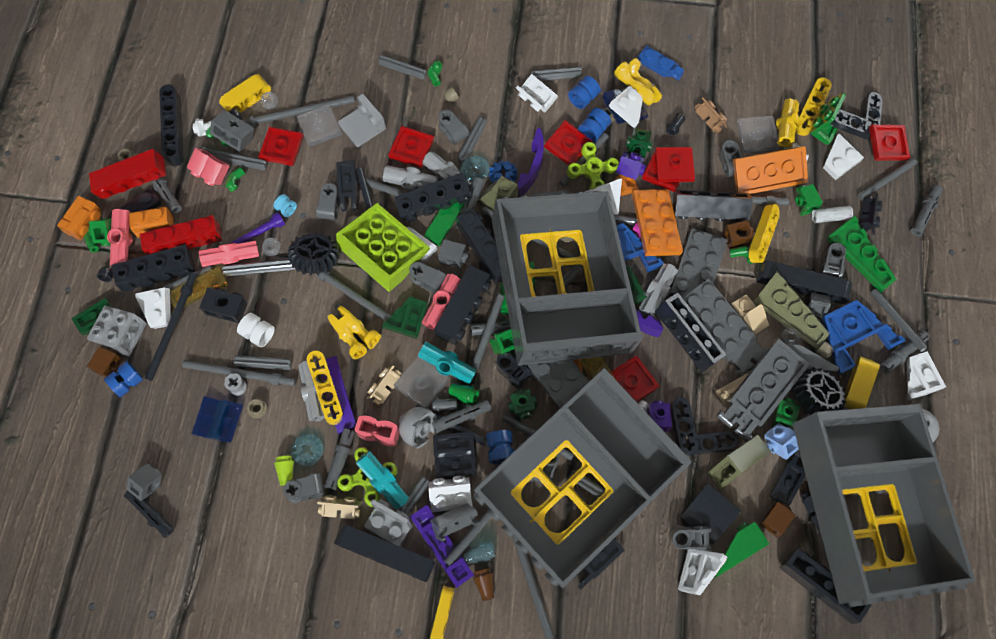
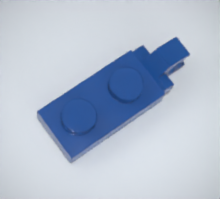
M648 46L637 57L642 65L664 78L672 76L679 81L683 76L684 69L679 67L676 62Z

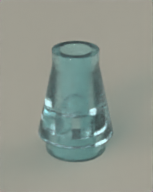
M485 540L464 553L467 565L492 561V558L496 557L492 542H486Z

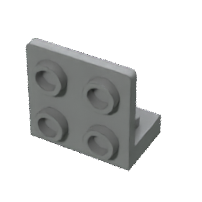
M364 94L357 97L359 102L358 109L338 121L340 128L356 147L363 145L386 129L383 116Z
M104 306L87 339L111 347L122 355L130 357L147 323L134 313Z
M372 499L371 504L375 509L364 527L388 542L401 547L413 527L410 523V518L398 509L396 512L392 511L393 509L385 501L379 499L377 502Z

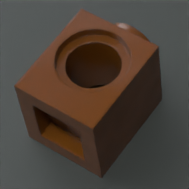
M748 220L726 226L723 235L725 239H728V249L751 244L755 231L750 226Z
M99 346L86 367L94 373L106 377L111 372L117 371L123 359L118 356L119 352L110 347L104 349Z
M777 502L770 508L759 525L777 538L784 533L796 515L791 512L792 509L788 505Z

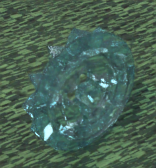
M479 156L467 158L461 166V172L465 174L469 181H473L474 177L484 180V178L488 177L490 171L489 163ZM472 166L479 170V174L472 170Z
M303 434L295 439L294 444L291 446V455L300 465H313L323 455V444L313 434ZM302 445L307 447L311 445L310 450L313 454L311 455L307 452L303 454L304 449Z

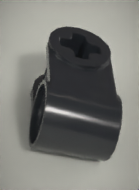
M504 353L497 357V371L515 388L521 389L522 383L533 375L525 365L518 366L517 360L511 354ZM508 361L510 366L503 367L500 365V362Z

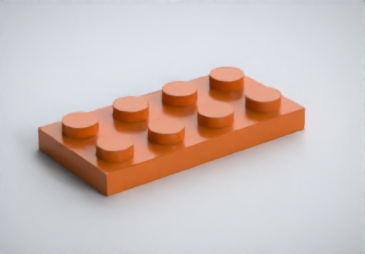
M805 146L733 159L736 193L752 194L808 183Z
M669 189L633 190L632 198L645 256L681 255L683 249Z

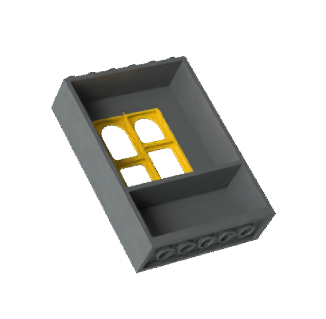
M609 192L559 193L549 196L543 194L536 197L521 196L519 198L503 197L497 199L492 215V224L517 365L632 354L642 341V335ZM562 237L573 238L579 246L580 256L560 258L556 248L557 241ZM539 239L547 244L552 262L551 268L531 269L529 267L526 251L528 242ZM582 265L588 292L567 294L565 292L561 267ZM553 276L558 294L535 296L532 278Z
M604 368L473 489L475 492L473 497L480 505L485 503L490 508L487 512L496 522L500 520L504 524L501 528L509 537L515 536L518 539L516 542L517 546L525 554L529 552L532 555L530 560L540 570L543 568L546 570L545 577L555 587L560 585L564 588L692 461ZM563 448H569L581 461L582 467L561 487H557L543 472V468ZM587 473H592L605 488V492L592 505H587L574 491V485ZM533 477H537L550 491L551 496L542 505L533 508L523 502L521 492L527 482ZM564 495H567L582 513L563 532H551L545 525V514Z
M921 404L816 412L793 423L839 604L849 602V606L853 607L892 601L900 598L917 596L916 592L918 596L933 594V589H935L936 593L951 591L950 586L953 587V590L967 588L966 583L976 582ZM886 490L889 494L893 514L876 516L873 512L869 492ZM858 493L860 495L868 522L867 529H852L844 494ZM897 524L905 552L901 561L894 562L886 556L878 530L879 525ZM868 537L872 539L876 551V560L873 565L865 566L862 564L855 539Z

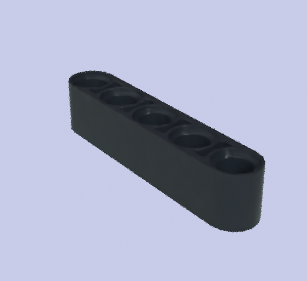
M166 84L159 91L162 154L171 166H179L184 160L181 99L175 87L171 84Z
M768 260L759 263L756 281L760 284L767 285L778 271L796 293L810 296L811 293L829 296L831 302L840 304L848 303L850 300L852 282L849 280Z
M342 524L334 541L335 545L424 582H428L435 565L434 561L346 524Z

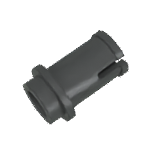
M436 397V399H432L433 411H437V413L439 411H456V398L438 399Z

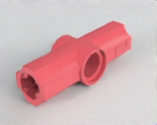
M112 210L111 230L107 234V240L111 243L110 266L128 261V249L133 241L132 235L129 233L130 211Z
M256 240L239 244L229 243L220 245L217 248L199 251L202 267L220 263L230 264L239 262L242 259L259 256Z
M447 274L439 291L434 294L433 302L422 321V324L427 328L434 330L461 281L458 276ZM443 299L447 301L444 304L438 303L440 300Z

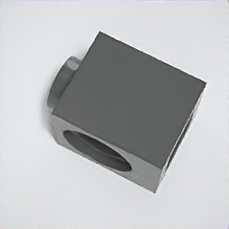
M444 239L438 255L439 263L461 269L462 264L466 263L468 258L466 246Z
M145 464L128 476L126 490L142 501L160 488L162 475L156 468Z

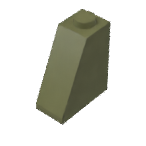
M501 176L486 188L477 203L494 211L497 199L503 197L518 198V184Z
M757 435L728 455L707 474L721 490L759 462L771 450Z

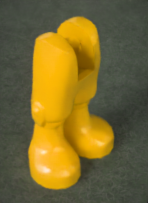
M637 58L633 59L629 64L623 62L617 67L614 75L628 87L631 86L643 97L642 101L646 105H651L661 100L662 94L658 88L639 74L641 62Z
M339 306L337 310L342 315V318L338 320L332 313L327 318L339 334V338L349 344L350 356L353 359L361 358L367 353V348L354 337L353 333L357 334L369 349H373L377 345L381 335L376 330L368 332L361 320L357 319L343 306Z

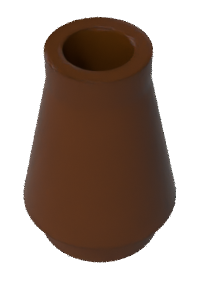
M490 568L474 571L473 580L482 601L494 599L493 572L490 571Z

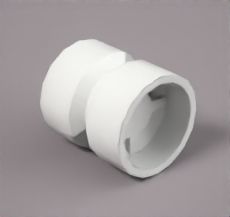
M253 313L246 314L238 325L237 333L246 339H250L258 347H264L274 334V326L266 321L260 322L261 318Z

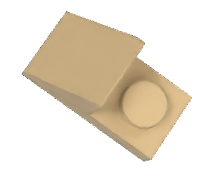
M747 294L731 304L732 308L755 335L769 326L763 305L760 304L756 307Z

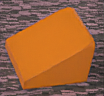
M619 174L613 180L622 178L620 196L632 194L633 190H639L635 179Z

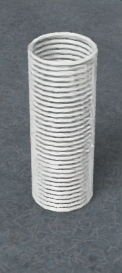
M851 206L815 209L812 211L814 223L847 220L853 217Z

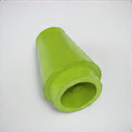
M292 456L275 457L276 462H274L280 486H284L287 482L292 481L294 469Z

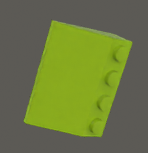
M378 203L336 234L339 249L388 292L400 284L410 273V266L415 262H419L430 250L428 245Z

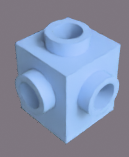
M780 423L764 434L766 445L771 450V453H776L784 459H788L799 449L795 432Z

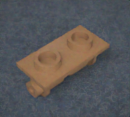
M702 97L703 103H699L694 107L695 112L703 121L710 117L705 123L713 132L719 133L722 130V126L727 128L726 117L721 112L718 114L714 110L716 108L710 100L706 101Z

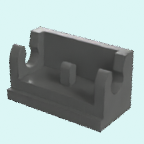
M466 503L431 519L436 539L442 542L446 540L444 536L470 524L474 526L479 525L480 523L475 519V516L478 515L476 509Z

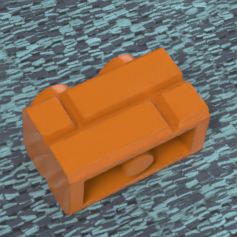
M78 196L57 226L64 233L82 240L88 232L89 221L99 219L102 210L95 203Z
M167 207L129 214L130 229L138 238H140V233L174 225V217Z

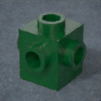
M634 128L632 136H628L626 147H629L628 153H638L642 158H645L646 153L651 152L653 141H650L652 132Z
M520 389L510 395V402H507L510 414L514 413L515 419L523 420L535 415L537 401L535 395L531 396L530 390L524 391V389Z

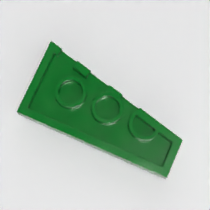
M854 216L829 235L827 240L831 244H842L846 249L845 258L881 293L897 279L885 260L880 258L877 248L874 244L870 243L867 238L868 234L864 228L861 229L858 224L859 220Z

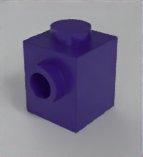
M624 152L616 173L637 180L639 175L643 176L646 165L643 164L645 158H642L638 153L632 152L630 154Z
M654 401L652 404H649L647 414L664 432H669L672 427L670 403Z

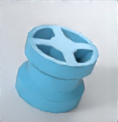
M282 194L275 200L273 207L275 210L281 211L284 217H289L295 212L297 203L293 200L290 201L287 195Z

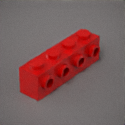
M151 149L89 173L91 192L101 199H106L152 180H157L166 175L164 157L156 150Z
M213 215L140 233L142 250L146 255L185 244L189 249L223 241L220 225Z

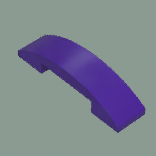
M537 128L532 142V152L536 154L529 174L521 173L518 181V198L531 188L542 166L544 142L540 128Z
M337 356L325 360L342 409L343 418L340 423L335 425L338 434L343 433V429H355L356 421L347 396ZM320 374L322 383L326 382L327 376ZM325 392L327 401H331L333 394ZM333 405L329 406L333 419H336V415L339 413L334 412Z
M428 505L410 516L456 588L474 576L461 555L457 557L451 566L444 562L455 546L448 535L444 536L446 538L445 541L441 542L436 539L430 521L435 516Z

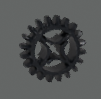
M309 232L308 235L301 234V238L295 237V241H291L288 249V260L292 268H295L297 272L301 271L303 275L309 273L310 276L312 274L319 276L321 272L326 274L327 270L332 271L333 266L337 265V261H339V247L335 240L331 239V236H325L324 233L321 235L317 232L315 234Z
M813 367L803 372L793 385L794 389L792 392L796 395L794 399L799 401L798 406H802L804 412H809L812 415L816 412L843 410L847 403L845 400L847 395L843 393L845 388L839 385L840 381L834 379L835 375H829V371L823 372L822 368L817 370Z

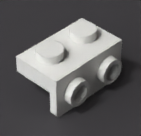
M532 74L521 88L519 86L516 87L520 91L518 95L525 101L529 99L532 102L530 105L536 111L541 109L545 113L558 98L552 90Z
M455 476L449 480L437 478L430 482L431 511L453 510L466 503L472 506L469 477Z

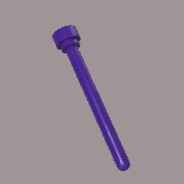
M277 212L272 215L270 221L231 243L248 242L273 227L280 228L286 224Z

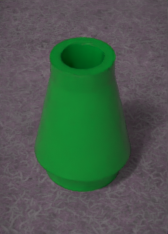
M452 383L449 388V394L467 405H473L478 400L479 390L475 386Z

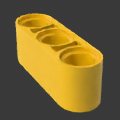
M255 74L220 98L219 103L227 112L232 109H238L241 113L267 96L271 91V87L261 75Z
M862 356L857 358L855 362L857 366L853 368L845 390L847 395L845 400L847 403L844 407L846 409L866 408L880 367L879 363Z

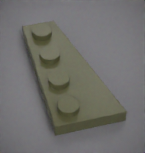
M778 271L753 302L757 306L762 304L765 312L816 349L830 334Z

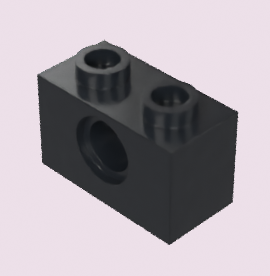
M207 287L199 309L207 316L239 324L248 303L240 293L233 292L231 294L221 288L216 287L212 289ZM224 302H228L225 306L221 307Z

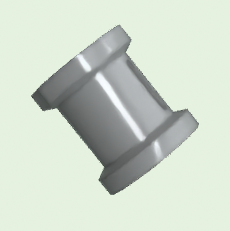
M229 374L225 378L224 385L233 395H242L247 390V384L240 375Z

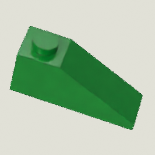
M745 522L736 528L738 533L732 536L723 553L727 556V560L713 579L770 544L756 522L750 525Z

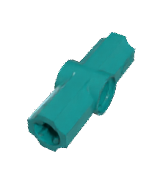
M427 342L424 343L418 354L419 358L434 365L441 375H452L467 384H470L477 369L460 361L457 354L453 351L444 352Z
M370 451L363 454L355 462L369 478L368 481L379 494L382 493L395 510L407 502L409 497L395 482V477L385 466L383 467Z

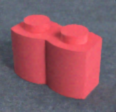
M199 148L194 149L187 165L192 175L202 177L204 182L211 186L215 184L221 185L230 167L211 153Z
M359 416L355 427V432L361 439L369 442L378 441L380 444L389 447L397 445L400 435L399 429L394 423L390 421H377L370 416Z

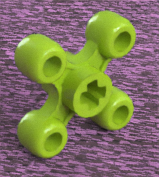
M592 142L585 143L581 149V154L585 157L586 163L583 165L572 163L566 170L567 176L571 179H576L581 175L590 179L589 189H595L603 185L604 182L600 179V174L602 172L613 174L617 171L619 161L615 158H610L605 162L596 158V146Z
M365 447L357 448L354 453L355 460L357 461L362 453H366L369 450ZM386 462L382 465L387 469L392 468L390 473L394 477L397 475L398 470L394 463ZM361 469L355 475L343 474L338 478L337 485L345 492L350 491L354 486H363L365 488L364 501L370 507H373L370 501L371 496H376L375 501L377 502L381 499L378 491L368 481L369 479L365 481V474ZM344 481H349L347 485H343Z

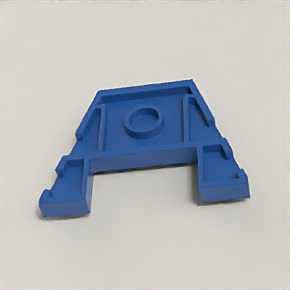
M624 223L616 226L624 261L639 256L647 272L660 268L663 265V261L660 258L645 256L643 245L639 241L640 239Z
M858 300L822 318L824 327L830 333L827 338L833 348L832 356L834 363L839 367L838 375L857 366L846 351L852 345L874 334L878 335L887 350L906 341L901 335H896L890 326L884 325L875 318L876 315Z

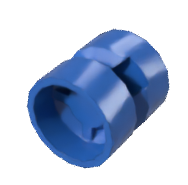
M585 76L578 82V85H575L568 92V98L575 107L584 109L590 103V100H593L601 92V89L595 79Z
M594 108L588 114L587 119L580 124L578 130L593 142H596L603 131L611 124V119L602 109Z
M128 361L121 364L117 372H111L104 378L107 385L120 398L130 391V386L135 387L144 380Z
M498 430L486 434L487 447L491 448L488 451L489 463L501 464L514 451V448L510 447L513 444L512 431Z

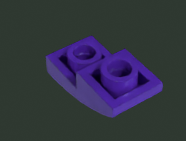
M636 310L640 330L654 337L661 336L664 329L661 322L651 315L644 320L643 315Z

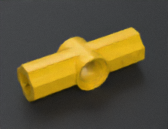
M791 98L784 100L781 117L776 120L779 130L777 143L780 147L786 148L792 146L796 128L800 127L798 116L799 102Z

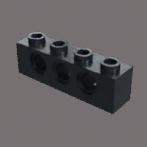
M679 293L665 300L655 310V313L702 373L726 356V353Z

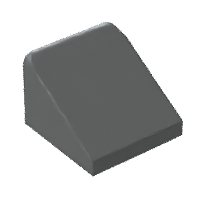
M811 293L807 307L817 318L822 319L827 315L830 308V297Z

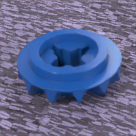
M500 160L498 163L494 162L489 170V178L492 183L502 176V169L506 172L505 178L512 182H515L517 179V169L509 161L503 162Z

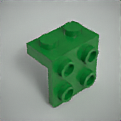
M841 93L838 96L835 95L829 103H824L818 111V117L812 123L813 128L810 134L826 145L831 143L837 131V128L831 126L830 123L834 121L846 97L845 93Z

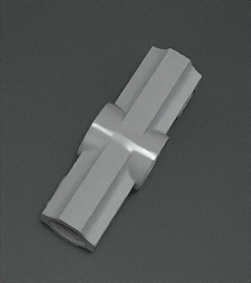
M434 151L429 152L423 160V164L439 177V181L459 174L458 168L452 162H446ZM468 180L469 186L471 188L472 182Z
M387 165L383 172L384 182L401 185L408 191L439 181V177L421 173V171L413 167L402 169Z
M663 263L655 280H652L646 292L647 298L643 300L638 309L643 317L647 318L649 315L654 317L656 314L655 310L660 306L661 302H664L671 288L670 285L678 272L675 266Z
M304 361L298 365L302 382L300 385L301 394L306 403L309 421H320L324 419V414L307 361ZM317 376L316 381L318 383H321V381L319 380V376Z

